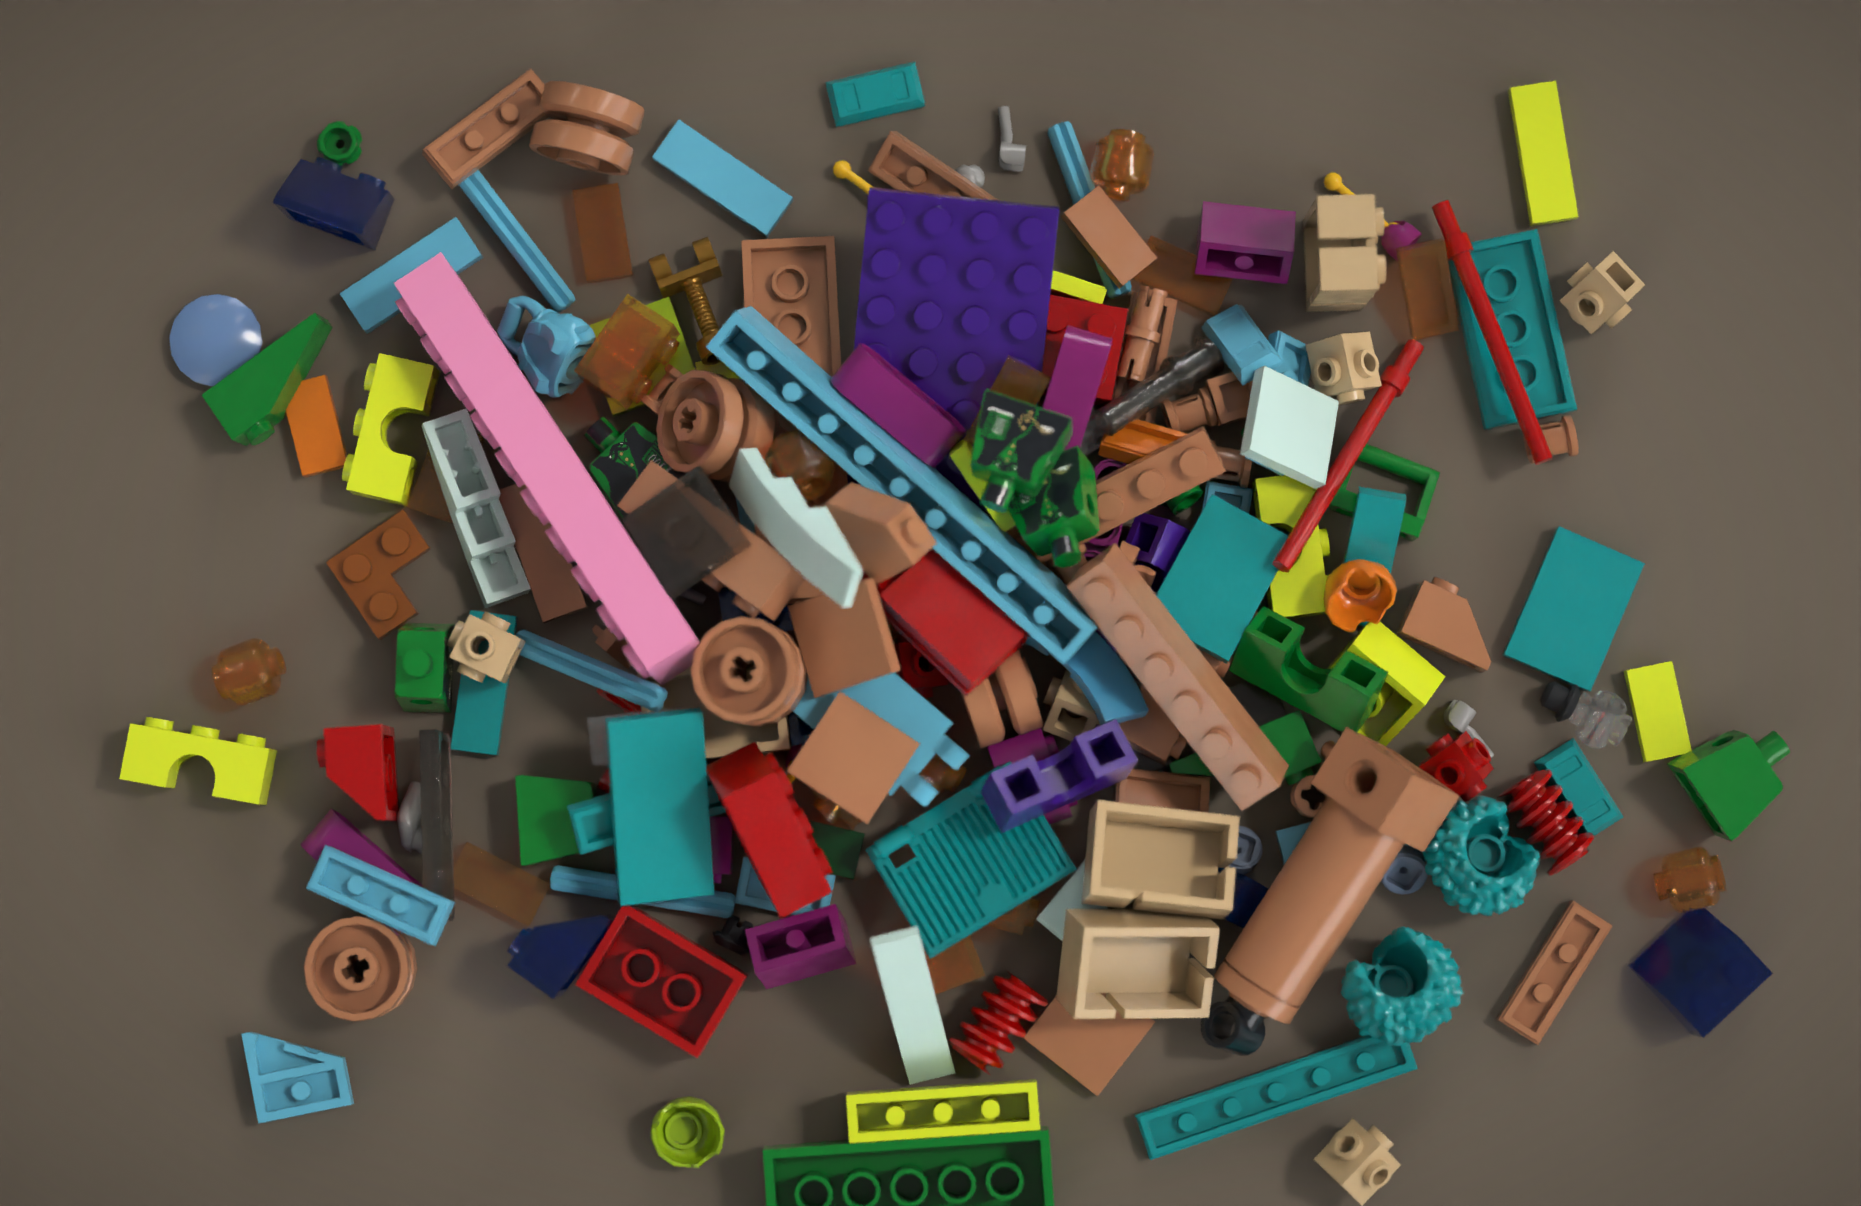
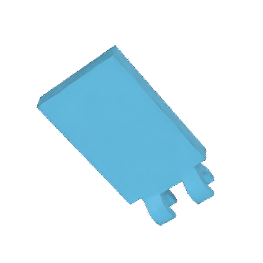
M896 673L841 690L842 693L920 743L888 794L892 796L902 786L924 807L928 806L939 793L935 787L919 775L929 761L937 754L954 770H958L970 756L945 734L954 723ZM808 677L806 692L793 712L815 729L840 691L814 698Z

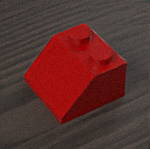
M383 724L323 728L324 739L317 740V759L320 768L326 767V776L377 820L397 821L399 794L394 727Z

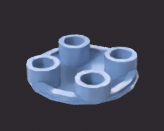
M221 294L201 296L185 305L174 319L169 336L171 355L180 371L193 381L209 386L216 385L260 353L262 347L261 328L254 312L238 299Z

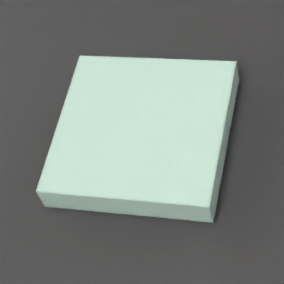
M1266 366L1260 367L1254 371L1240 454L1314 489L1326 485L1339 401Z

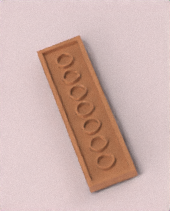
M834 236L741 240L744 308L752 306L832 377L841 366ZM774 408L775 430L772 446L765 459V463L773 478L792 477L799 491L814 484L812 495L803 497L809 508L821 507L848 484L847 472ZM809 476L810 481L805 482L803 479ZM755 525V535L774 548ZM805 579L787 604L799 603L825 593Z

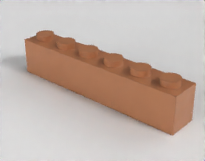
M1112 544L1078 568L1066 587L1238 807L1243 811L1280 787L1289 765L1117 544Z

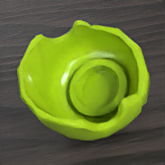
M692 1096L678 1097L665 1104L653 1117L651 1141L658 1156L674 1167L699 1168L714 1155H719L723 1147L725 1129L717 1110L704 1099Z

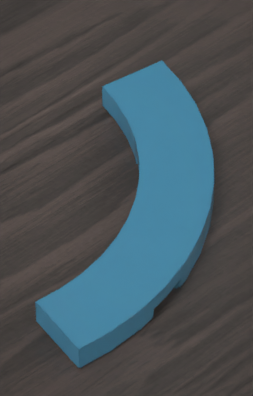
M1096 631L1065 664L1061 663L1071 673L1070 677L1088 699L1100 725L1117 719L1118 723L1142 718L1148 713L1149 709L1142 693L1129 670ZM1031 635L1025 642L1026 644L1046 656L1050 654L1059 661Z

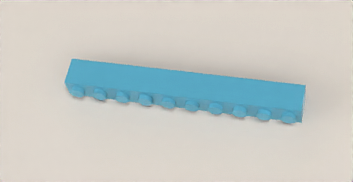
M752 306L734 311L708 343L706 348L863 487L910 503L937 542L932 548L1061 663L1065 664L1098 629V626L1064 582L1011 535L1000 529L994 520L941 473L924 463L840 393L830 382L831 376Z

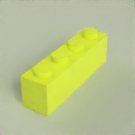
M1035 1079L847 1092L846 1094L849 1143L1040 1130L1037 1081Z

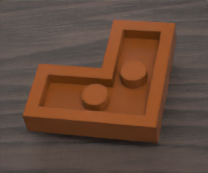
M401 510L326 562L379 640H382L419 614L393 575L430 551L431 547L407 512Z

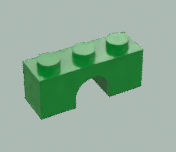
M1263 606L1244 630L1229 671L1245 679L1250 684L1258 686L1288 702L1293 707L1299 708L1329 724L1334 729L1343 732L1347 727L1358 732L1372 713L1388 672L1346 650L1332 669H1322L1314 666L1304 657L1300 648V640L1305 628Z

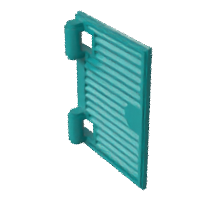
M1011 761L1001 767L997 766L972 781L970 786L906 825H900L877 839L873 845L865 850L910 926L918 927L922 946L930 959L1077 870L1044 815L1001 833L980 791L991 772L1012 764ZM908 843L916 857L895 868L888 855Z

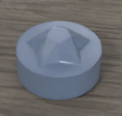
M1239 826L1237 859L1228 866L1236 868L1235 875H1245L1251 872L1262 856V843L1257 834L1251 829Z
M1403 845L1382 878L1383 885L1389 891L1402 895L1419 890L1427 879V874L1425 873L1426 861L1423 854L1414 847Z

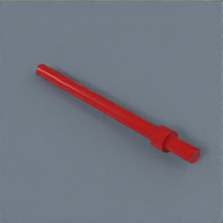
M1449 200L1439 202L1432 206V210L1444 237L1441 245L1447 260H1453L1534 463L1538 465L1547 462L1553 456L1470 254L1474 249L1467 232L1462 233Z
M1408 339L1394 364L1388 365L1380 376L1382 386L1378 388L1328 470L1326 485L1317 488L1272 562L1278 570L1285 573L1290 571L1395 397H1401L1411 380L1409 373L1424 350L1423 345L1418 341Z

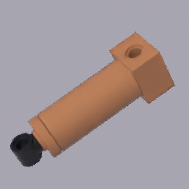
M1347 727L1336 743L1328 741L1321 747V756L1326 760L1311 782L1313 786L1328 797L1214 975L1216 980L1229 991V996L1226 1001H1219L1210 1005L1209 1018L1201 1019L1200 1030L1207 1044L1217 1049L1239 1056H1248L1256 1052L1262 1045L1265 1038V1025L1263 1021L1265 1018L1270 1017L1281 1023L1290 1024L1403 845L1407 844L1424 852L1459 798L1458 794L1395 750ZM1235 1023V1029H1234L1233 1033L1231 1034V1028H1232L1233 1024Z

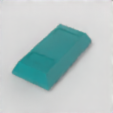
M915 61L825 82L836 127L926 107Z
M1574 738L1534 762L1538 771L1550 769L1553 773L1547 782L1548 786L1558 784L1563 788L1557 801L1569 800L1573 803V808L1567 815L1568 818L1576 816L1583 818L1584 822L1577 831L1578 834L1592 832L1595 836L1624 817Z

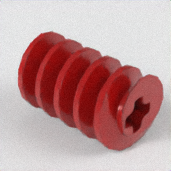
M1544 769L1523 778L1498 797L1507 795L1513 797L1507 806V813L1520 810L1523 812L1522 817L1515 826L1517 829L1533 827L1534 830L1527 838L1526 843L1535 844L1543 842L1544 847L1539 852L1540 858L1538 861L1549 858L1554 859L1555 862L1547 871L1548 876H1552L1589 852L1587 850L1588 846L1594 840V835L1592 832L1576 834L1583 825L1584 820L1580 816L1566 819V816L1573 808V803L1569 800L1555 802L1562 793L1563 788L1558 784L1545 787L1553 773L1550 769Z
M1007 971L1010 975L1009 979L996 975L992 979L999 990L998 994L983 991L981 994L988 1005L987 1010L974 1006L970 1009L977 1024L960 1023L959 1027L966 1036L965 1041L950 1037L948 1043L955 1051L989 1075L990 1073L986 1069L987 1065L1000 1069L1004 1066V1062L997 1053L998 1050L1013 1053L1015 1050L1008 1035L1022 1038L1026 1035V1031L1019 1020L1036 1021L1037 1016L1030 1007L1031 1003L1046 1007L1048 1004L1045 997L1009 971Z

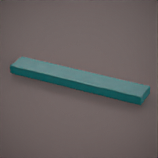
M1366 1035L1134 1115L1149 1159L1153 1160L1416 1070L1418 1067L1408 1042L1400 1046L1388 1045L1378 1038Z

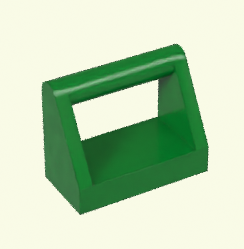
M1366 444L1357 460L1424 485L1413 515L1404 512L1399 537L1413 542L1420 535L1440 472ZM1353 467L1327 508L1350 518H1353L1357 499L1356 493L1346 490Z

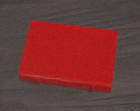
M933 548L879 595L886 620L966 697L1021 648L1030 636L1027 631Z

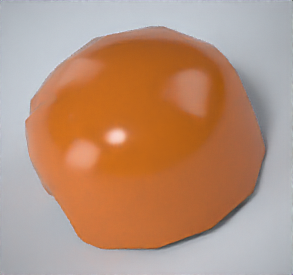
M1357 559L1341 564L1328 576L1324 591L1325 612L1332 625L1346 632H1355L1358 624L1361 622L1370 621L1378 624L1386 610L1395 602L1396 582L1384 565L1374 561Z

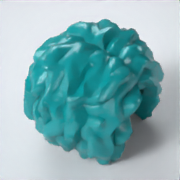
M1477 796L1468 804L1463 800L1457 801L1422 853L1427 862L1425 873L1432 876V883L1436 887H1441L1440 890L1444 895L1443 900L1448 905H1459V911L1462 913H1470V915L1481 913L1488 917L1493 912L1501 915L1503 912H1507L1509 908H1517L1524 903L1525 894L1534 886L1533 882L1537 875L1536 869L1539 865L1540 853L1532 845L1527 844L1523 838L1508 836L1510 825L1506 815L1507 806L1504 802L1486 796Z
M1401 926L1393 929L1392 934H1388L1380 945L1374 949L1372 964L1359 963L1357 960L1349 962L1345 970V976L1341 979L1342 988L1340 993L1347 1000L1346 1009L1349 1012V1018L1353 1019L1354 1024L1360 1028L1359 1034L1361 1036L1371 1035L1382 1042H1386L1388 1045L1400 1046L1405 1042L1419 1043L1425 1035L1432 1034L1441 1023L1449 1022L1452 1018L1450 1008L1458 1007L1461 1003V995L1464 994L1460 986L1461 976L1457 974L1459 966L1454 958L1450 957L1451 949L1443 948L1441 942L1434 941L1423 932Z

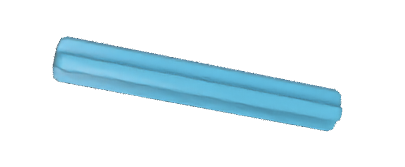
M1069 121L1050 127L1048 129V136L1073 204H1076L1095 189L1073 126ZM1095 260L1109 298H1117L1131 291L1132 285L1130 281L1118 289Z
M477 170L460 183V188L554 311L559 313L570 307L576 300L574 294L481 172Z
M520 630L516 633L517 637L526 641L520 656L651 711L657 712L663 708L664 701L668 697L665 688L527 630Z
M560 865L553 867L550 878V888L552 890L618 901L616 874ZM714 891L715 895L642 903V905L728 918L734 913L735 895Z

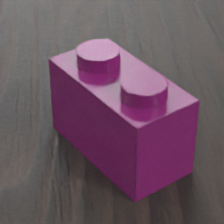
M1203 201L1197 233L1195 274L1288 284L1294 255L1296 212Z
M836 904L745 929L754 972L766 989L857 964L847 921Z

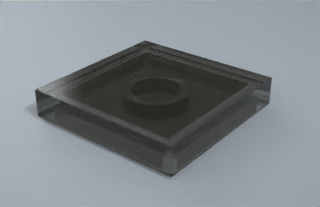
M697 466L621 519L664 590L672 599H675L752 545L701 466Z

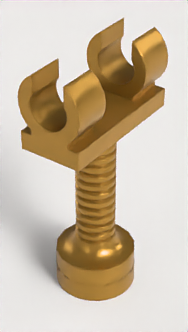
M707 236L692 242L700 263L697 266L672 274L665 253L648 260L663 298L685 291L688 301L702 334V338L696 343L698 353L703 364L714 365L722 361L706 346L717 334L719 327L702 284L719 278L723 274Z

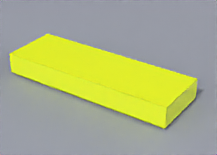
M1556 81L1510 87L1508 95L1530 226L1575 220L1579 216Z

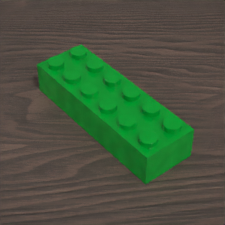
M1040 1126V1130L861 1143H849V1140L766 1145L763 1148L766 1206H1054L1050 1136L1047 1126Z

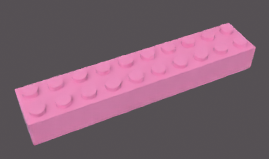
M440 252L394 282L395 287L402 296L395 301L396 305L408 323L422 337L420 339L421 343L443 373L452 372L444 378L458 399L463 402L469 412L474 409L477 410L469 416L482 436L487 439L494 450L499 446L502 448L495 453V456L509 477H512L518 487L524 484L527 486V488L520 492L521 496L544 526L549 522L551 523L552 527L545 530V532L568 564L576 561L578 564L571 569V572L585 593H588L593 602L599 599L603 602L596 610L619 641L626 638L629 644L622 647V650L636 671L645 680L653 676L662 686L691 667L694 652L700 644L699 639L444 255Z

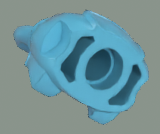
M523 295L509 299L497 329V333L505 347L518 357V365L526 374L534 391L547 394L553 398L560 397L566 393L572 394L582 382H585L599 347L593 329L582 319L573 316L571 313L560 314L552 309H545L536 300ZM526 309L533 319L528 323L522 343H520L514 337Z

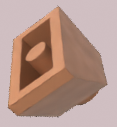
M852 482L841 488L821 506L827 507L854 556L869 578H874L876 585L914 565L937 543L910 503Z
M1433 577L1431 583L1425 580L1418 583L1396 635L1480 673L1487 671L1491 660L1468 600L1457 595L1459 587L1437 577Z

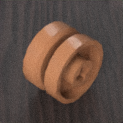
M549 81L545 83L540 107L552 119L534 124L529 143L530 149L544 157L576 168L608 175L623 176L629 174L634 150L628 142L621 138L639 134L645 113L644 108L629 99L601 89L564 81Z
M691 370L674 382L668 389L660 406L656 427L658 448L665 463L675 471L706 476L709 479L730 483L739 449L757 448L765 462L773 442L775 430L774 408L744 380L727 378L724 375L709 371Z
M747 617L723 621L707 632L694 652L691 671L695 691L708 710L725 720L756 727L779 722L794 711L806 692L808 679L800 647L793 636L766 621ZM751 665H756V670L750 672L753 679L748 681L746 671Z
M1019 650L967 697L960 691L980 749L1003 742L1005 729L1000 711H1007L1014 731L1020 735L1043 728L1036 698H1038L1037 691L1024 657L1021 658Z
M368 916L339 919L322 929L309 946L304 964L307 989L317 1005L333 1017L353 1022L384 1016L400 1006L413 989L418 969L415 949L406 934ZM358 960H367L370 969L363 972V977L355 970Z

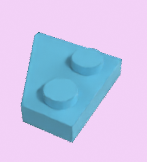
M255 1032L241 1034L258 1124L354 1104L345 1057Z

